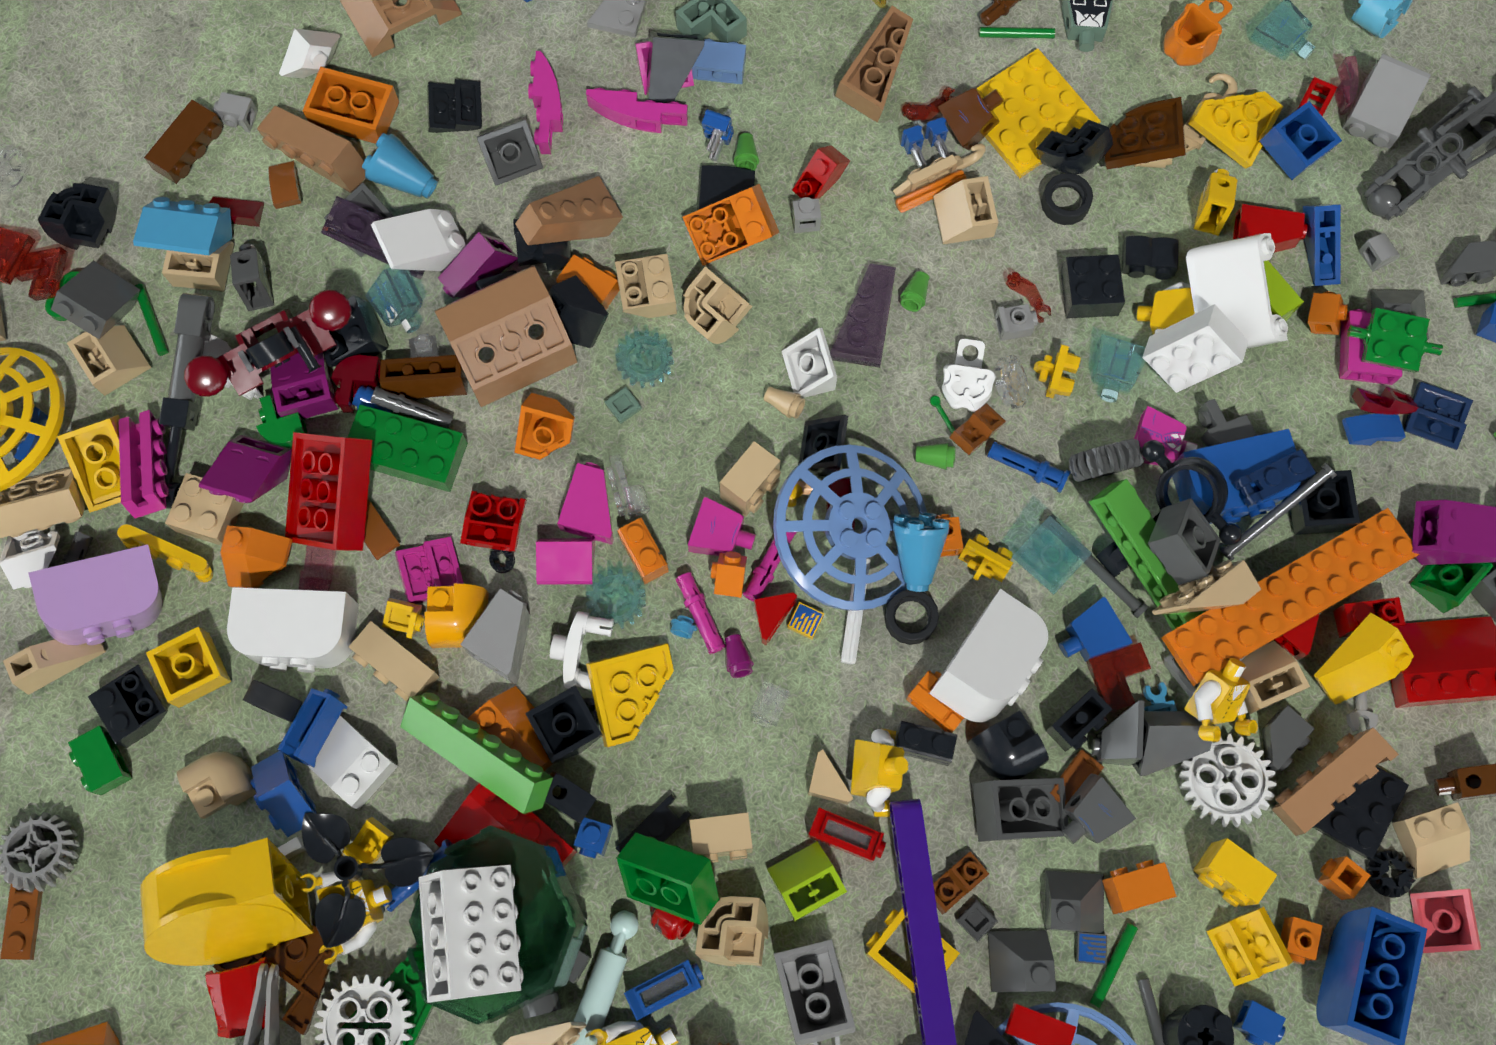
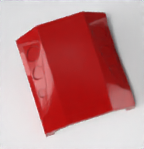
M471 491L469 505L464 517L460 544L516 552L527 500L520 498V500L518 498L512 499L506 496L497 497L492 494L490 496L478 493L477 491Z
M266 957L260 958L255 963L213 973V970L206 972V985L215 1012L218 1037L231 1039L246 1034L258 970L262 963L268 964ZM266 1001L261 1031L265 1029Z

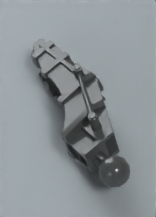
M1475 86L1471 87L1466 93L1468 96L1429 130L1426 127L1421 128L1417 135L1424 142L1407 156L1397 161L1396 165L1385 174L1375 179L1364 193L1370 212L1376 216L1385 217L1388 221L1394 217H1401L1410 206L1419 199H1425L1436 185L1452 173L1460 180L1464 179L1469 173L1467 171L1469 168L1495 155L1496 91L1485 97ZM1461 111V115L1459 117H1457L1452 122L1448 123L1446 126L1443 125L1450 118L1454 117L1458 112ZM1488 121L1492 123L1494 129L1485 131L1480 127V123ZM1465 129L1469 132L1472 130L1479 141L1463 151V139L1457 133ZM1452 143L1456 146L1457 150L1453 153H1447L1443 150L1442 145ZM1485 152V154L1472 161V159ZM1428 160L1434 163L1435 168L1426 171L1421 168L1420 163ZM1397 177H1400L1413 191L1403 201L1399 190L1392 185H1388Z

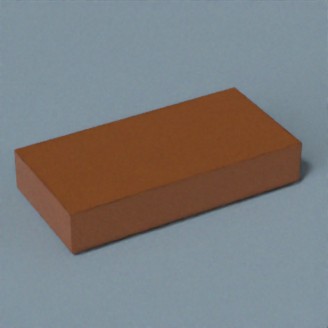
M1082 749L1059 777L1064 778L1065 805L1091 773L1099 775L1104 768L1103 765ZM1055 784L1050 794L1059 802L1060 795L1056 793L1059 788L1058 784Z

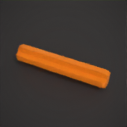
M957 170L897 198L896 207L899 212H906L933 199L934 195L961 180L967 179L963 170Z

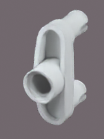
M578 611L568 636L554 634L550 648V659L563 661L565 688L569 689L576 685L577 688L592 690L588 672L581 671V668H579L583 638L587 632L611 637L614 619L590 616V613Z

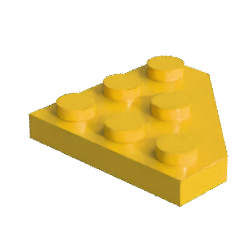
M1265 91L1256 92L1251 95L1229 96L1217 100L1209 99L1198 104L1188 124L1246 169L1252 166L1263 146L1259 141L1272 129L1284 106Z
M668 643L586 664L600 730L603 734L604 747L615 746L636 738L640 731L641 723L646 715H649L660 696V690L674 672Z

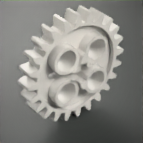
M1228 734L1225 741L1220 738V741L1212 742L1210 751L1188 759L1190 761H1183L1181 767L1187 771H1182L1179 774V778L1187 780L1180 785V789L1189 791L1185 795L1184 800L1194 801L1191 810L1200 808L1202 810L1200 814L1201 819L1209 814L1211 816V824H1214L1217 819H1221L1222 825L1225 828L1229 820H1232L1235 827H1239L1241 818L1247 825L1252 821L1251 815L1257 819L1260 818L1262 815L1260 809L1267 810L1270 806L1266 800H1272L1275 796L1269 790L1274 789L1276 783L1268 780L1275 775V771L1266 770L1271 761H1262L1260 759L1264 753L1263 750L1256 753L1252 751L1255 743L1252 742L1247 747L1244 746L1243 737H1240L1236 743L1233 742L1232 735ZM1221 756H1230L1234 760L1235 765L1228 766L1224 764ZM1209 761H1213L1215 766L1209 764ZM1206 772L1210 774L1213 782L1206 783L1202 781L1200 773ZM1230 777L1232 779V782H1227L1225 784L1222 781L1223 778L1226 779ZM1241 778H1250L1254 782L1255 787H1245ZM1220 795L1231 797L1233 805L1227 806L1223 804L1220 800ZM1240 795L1245 796L1246 800H1242Z
M365 975L363 983L359 976H353L352 986L349 982L342 981L341 987L343 991L332 988L331 993L334 999L322 1000L328 1008L327 1010L317 1011V1014L324 1019L323 1022H318L314 1025V1027L323 1029V1033L317 1035L315 1040H324V1045H343V1037L346 1033L350 1032L355 1037L354 1045H373V1037L379 1032L385 1037V1045H403V1041L413 1040V1037L407 1034L406 1031L409 1028L415 1027L414 1023L407 1022V1018L415 1013L414 1011H405L404 1008L411 1001L410 999L400 1000V996L404 992L403 989L392 991L394 981H389L383 986L384 977L378 976L374 983L371 975ZM350 1001L357 1005V1013L353 1018H349L345 1013V1007ZM380 1001L386 1003L388 1008L387 1014L382 1019L375 1014V1006ZM366 1020L368 1023L389 1022L392 1026L389 1029L371 1028L364 1030L363 1028H339V1023L364 1022Z

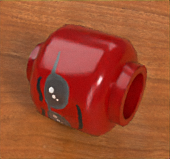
M651 907V912L653 913L650 920L652 927L668 940L683 939L694 926V922Z

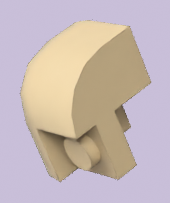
M706 266L689 285L683 295L685 297L684 317L690 325L713 344H720L731 338L739 330L736 327L738 323L753 307Z
M214 752L204 755L177 771L179 784L183 792L188 794L201 819L209 817L229 804L237 806L257 794L250 782L253 779V774L249 766L242 758L229 752Z
M729 896L720 898V901L716 903L703 923L699 925L695 954L707 962L734 967L737 964L762 966L764 940L768 939L769 928L768 913L764 902L756 897Z

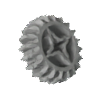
M44 812L41 816L31 813L29 821L25 818H20V825L18 827L9 825L12 831L9 836L1 835L5 843L0 845V853H2L0 854V874L4 875L3 879L5 882L12 884L17 890L24 888L27 892H33L36 888L41 892L45 891L46 884L56 887V879L58 877L62 880L67 879L64 872L66 869H74V865L70 862L79 858V854L74 850L79 848L80 845L77 840H74L78 836L76 831L71 829V824L63 821L60 816H51L49 813ZM43 832L55 833L58 841H47ZM24 862L29 864L32 868V873H22L18 863Z

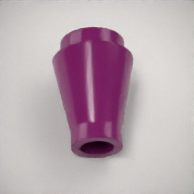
M734 634L726 637L727 672L730 673L732 678H742L750 675L753 672L752 667L754 663L742 641L741 635Z

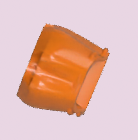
M1205 0L1199 6L1195 3L1187 4L1174 25L1165 34L1164 53L1171 57L1179 66L1200 64L1215 51L1222 33V27L1218 22L1232 10V4L1227 0ZM1214 1L1220 2L1223 5V11L1221 13H1214L1209 9V4Z

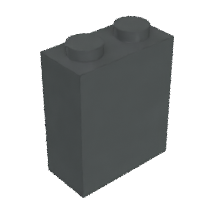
M93 260L57 291L51 310L100 339L134 308L140 289Z

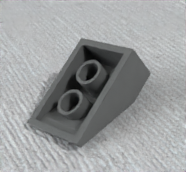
M1064 778L992 780L973 783L978 842L1064 836L1061 831L1069 825L1068 815L1064 811L1066 800ZM1055 784H1058L1059 788L1056 792L1060 795L1059 802L1050 794Z

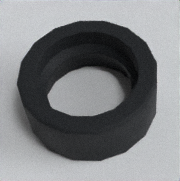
M1058 174L1052 177L1046 184L1041 199L1042 210L1047 218L1054 223L1074 225L1082 221L1088 214L1093 200L1092 188L1087 180L1080 175ZM1061 187L1074 189L1080 194L1082 204L1077 210H1063L1053 202V192Z
M903 590L896 594L888 603L884 618L886 628L893 638L901 643L912 645L920 644L929 639L937 627L939 613L936 603L925 592ZM914 601L924 606L928 614L927 625L919 632L909 633L898 626L895 614L901 604Z
M252 680L243 698V701L289 722H293L302 705V701L257 680Z

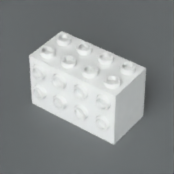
M511 865L442 870L419 877L427 1003L521 991L523 971L519 966L518 958L520 939L516 934L515 923L518 911L513 900L515 878L511 872Z

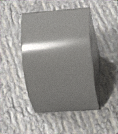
M1385 233L1368 239L1359 249L1360 254L1372 272L1400 258L1399 252Z

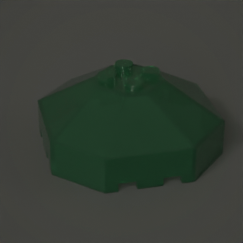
M492 825L480 830V833L469 839H462L447 847L444 851V854L447 856L430 864L426 875L442 870L511 865V872L515 878L513 900L518 911L515 923L516 934L520 939L518 958L519 966L523 971V981L521 983V991L427 1003L419 892L409 919V924L418 947H408L406 954L413 973H418L423 987L420 992L424 1002L480 1025L493 1023L567 986L588 925L556 847L509 829Z

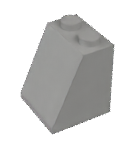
M1382 54L1365 78L1342 129L1349 131L1353 136L1370 140L1378 147L1390 149L1399 138L1431 74Z
M500 588L460 645L471 657L516 685L519 680L531 615L526 608L528 605L523 601L524 598L511 589L507 593Z

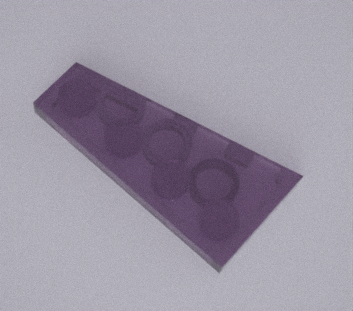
M870 263L830 351L833 361L880 368L896 267Z

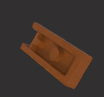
M10 884L0 959L34 960L43 891L40 892L36 888L33 892L17 890Z

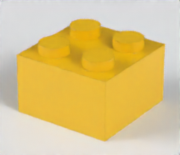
M199 626L146 652L167 702L178 708L231 682L210 634Z
M1228 838L1212 842L1193 869L1199 875L1197 879L1203 885L1210 889L1217 888L1223 893L1222 898L1234 907H1238V905L1242 907L1259 904L1277 877L1276 873Z

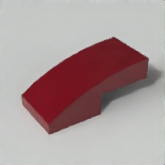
M1386 387L1381 395L1357 388L1352 395L1360 410L1377 414H1407L1416 412L1419 408L1409 394Z

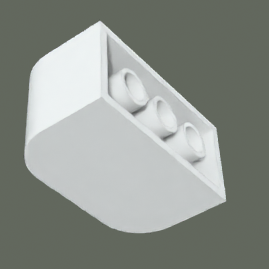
M232 587L227 624L228 639L237 651L257 664L270 666L269 670L283 672L287 671V667H298L297 671L312 673L315 672V668H332L344 662L352 652L349 645L355 640L359 604L347 592Z
M1000 589L983 611L929 694L970 721L986 722L992 720L1007 704L1010 706L1014 704L1018 696L1022 695L1028 687L1031 675L1035 674L1041 666L1043 659L1040 658V655L1048 642V630L1043 619L1036 612Z

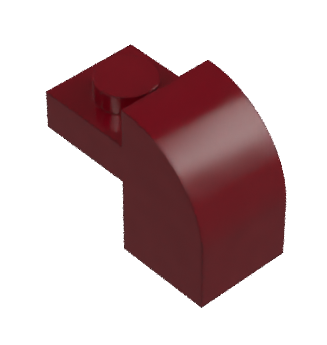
M366 355L350 356L342 360L334 369L331 378L336 386L340 387L336 389L335 401L343 413L354 414L355 406L352 403L355 394L361 386L366 388L370 386L374 390L376 386L380 388L381 361L379 357Z

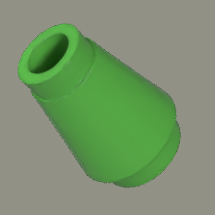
M742 133L738 137L734 164L738 168L755 171L759 164V158L753 135Z
M921 271L915 272L900 295L903 308L908 311L917 312L925 306L928 281L930 279L928 274Z
M949 443L917 446L916 462L947 470V467L954 468L956 447L949 446Z

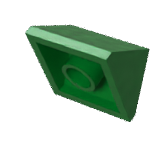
M1488 562L1426 565L1410 585L1440 612L1445 613L1458 607L1492 569L1493 564Z

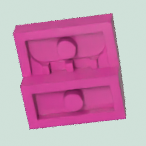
M451 536L426 541L423 543V546L395 552L407 602L418 604L427 601L428 587L454 586V583L464 584Z

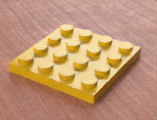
M1038 48L977 87L984 97L997 89L1005 102L993 110L999 119V123L985 138L1019 179L1042 164L1036 148L1051 131L1067 135L1074 127L1080 129L1088 120L1101 123L1100 119Z

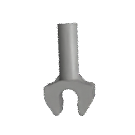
M1367 691L1355 696V709L1346 715L1347 723L1352 731L1359 730V717H1363L1366 720V730L1372 727L1375 728L1378 723V715L1370 712L1367 708Z

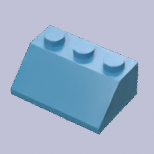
M167 197L154 198L152 202L145 205L142 209L133 244L134 246L211 255L233 239L230 208H222L215 203L198 205L191 200L175 202L170 201Z

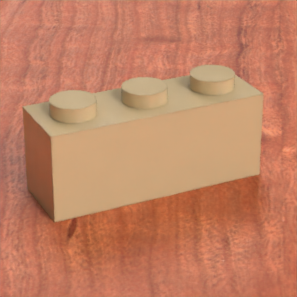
M372 621L368 623L349 645V648L355 652L352 658L364 668L368 664L375 668L376 671L373 675L385 685L389 681L396 685L397 688L394 692L406 702L412 696L426 693L439 678L433 670Z

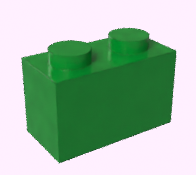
M99 725L68 742L71 748V752H69L70 759L76 767L80 768L83 775L80 778L81 783L86 791L103 795L133 779L117 744H115L105 727Z

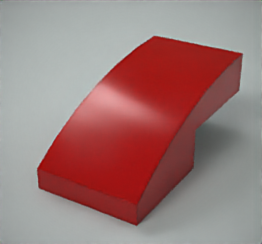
M1014 1003L1004 1033L1035 1045H1071L1077 1027Z

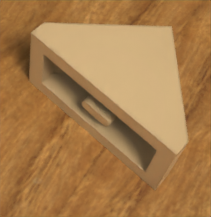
M821 750L817 754L808 795L847 805L853 801V797L824 750Z

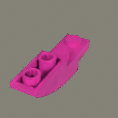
M536 51L535 61H531L530 74L533 77V83H529L528 97L533 99L534 107L537 108L536 119L537 122H540L539 129H535L534 143L539 145L541 154L551 155L553 132H563V110L553 70L543 53Z
M586 89L588 106L598 114L620 125L653 133H661L662 124L688 125V105L679 102L656 103L652 100L640 102L638 101L637 92L630 90Z

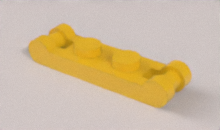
M124 524L118 528L117 535L127 549L148 544L152 559L156 560L160 557L176 570L184 568L191 571L203 583L209 582L213 578V571L203 557L132 525Z

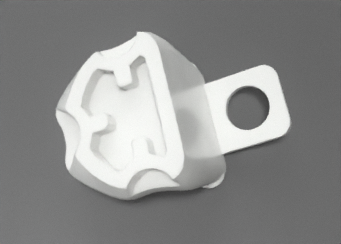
M961 339L958 343L955 364H947L943 368L944 381L942 391L953 409L964 407L971 412H975L992 395L996 374L992 370L982 368L985 344L982 341ZM968 345H973L978 350V356L973 361H967L962 354L963 349Z

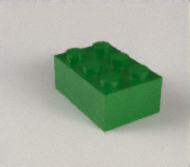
M635 833L616 857L628 898L699 925L703 923L719 900L711 861L702 854H694L681 849L679 846L669 845L653 837Z

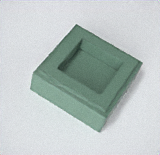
M624 387L604 401L607 408L620 424L642 409V406L627 387Z

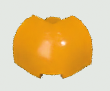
M454 583V586L428 587L425 633L429 646L431 648L462 647L460 644L488 606V591L481 586Z

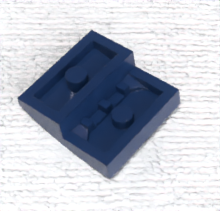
M1419 382L1413 396V400L1419 408L1416 412L1408 413L1404 432L1457 450L1467 426L1464 423L1473 400L1427 383Z

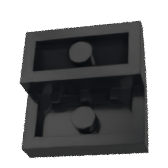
M455 79L454 84L428 82V132L443 133L481 129L480 81Z
M701 166L697 210L753 187L755 171L731 166Z

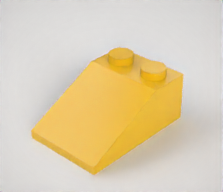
M119 415L57 436L90 513L121 502Z
M1370 613L1314 674V677L1330 701L1336 705L1395 678L1410 665L1414 655L1398 628Z

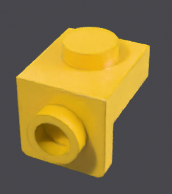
M389 598L382 627L406 632V638L412 639L417 631L421 632L425 616L421 615L422 605Z
M374 817L366 820L354 841L348 844L342 852L346 856L359 860L361 863H375L381 856L382 847L392 839L394 833Z

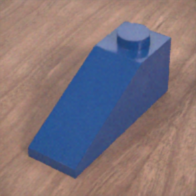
M1341 204L1303 206V213H1305L1304 224H1307L1304 242L1313 286L1341 284Z

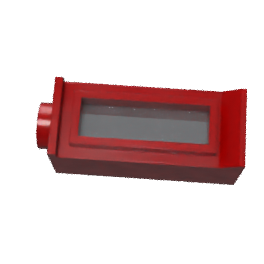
M820 807L808 834L809 838L871 863L875 857L881 858L886 846V842L882 841L884 833L843 818Z

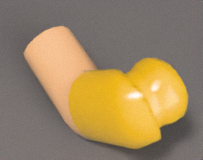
M798 481L789 497L787 507L796 506L797 498L801 495H810L813 489L804 481Z

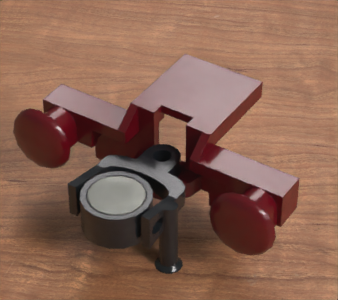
M324 290L313 297L309 309L293 317L290 310L285 309L235 335L239 346L217 358L202 355L192 359L184 371L187 387L199 396L210 397L221 392L227 383V378H229L236 392L241 396L264 384L259 373L273 366L277 368L282 365V361L283 363L290 361V357L297 353L301 355L308 367V373L322 367V365L318 364L315 356L336 345L329 331L341 329L348 323L351 317L349 300L344 294L336 290ZM274 328L277 329V334L259 343L257 337Z

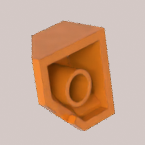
M531 393L521 405L514 453L541 460L554 450L568 445L571 442L575 417L557 399Z
M227 525L220 553L228 586L259 588L264 584L263 580L273 572L278 573L286 567L292 539L254 528Z

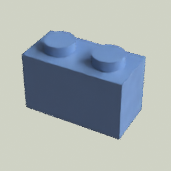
M705 39L704 47L692 67L693 79L743 84L746 45L737 42L724 43Z

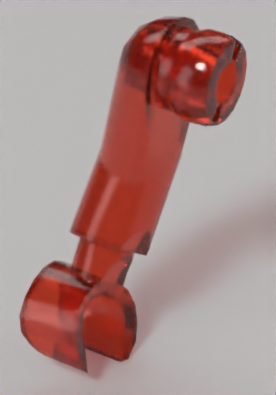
M946 87L942 96L939 99L936 98L930 104H905L902 107L903 116L908 120H930L940 112L938 106L955 98L952 95L950 96L955 89Z
M1012 272V275L1009 273L1006 281L1008 288L1026 297L1030 305L1036 309L1038 322L1043 323L1044 318L1039 316V313L1046 312L1051 316V308L1048 305H1043V299L1036 285L1023 278L1018 272Z

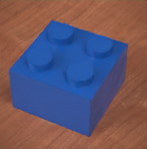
M1308 101L1275 125L1259 142L1288 177L1293 180L1328 154L1342 140L1311 102Z

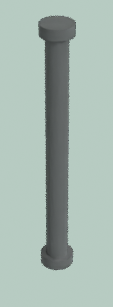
M1324 463L1321 466L1322 469L1245 531L1239 543L1231 546L1228 545L1227 547L1223 546L1220 548L1221 552L1228 560L1232 561L1237 552L1328 478L1331 477L1333 479L1337 474L1327 463Z
M1054 514L1043 522L1041 526L1044 529L1048 528L1135 612L1133 615L1136 618L1149 608L1145 603L1142 605L1055 520L1057 517Z

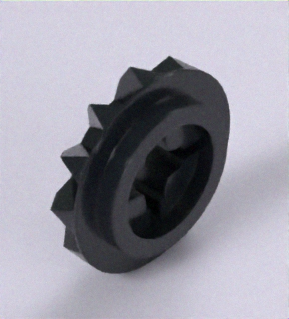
M1381 851L1375 854L1373 860H1370L1368 863L1367 873L1371 875L1368 880L1372 888L1379 894L1389 898L1401 897L1410 892L1412 884L1416 881L1413 875L1415 868L1408 862V857L1399 854L1397 851ZM1389 866H1391L1392 870H1401L1402 872L1395 876V882L1392 878L1381 876L1389 871Z

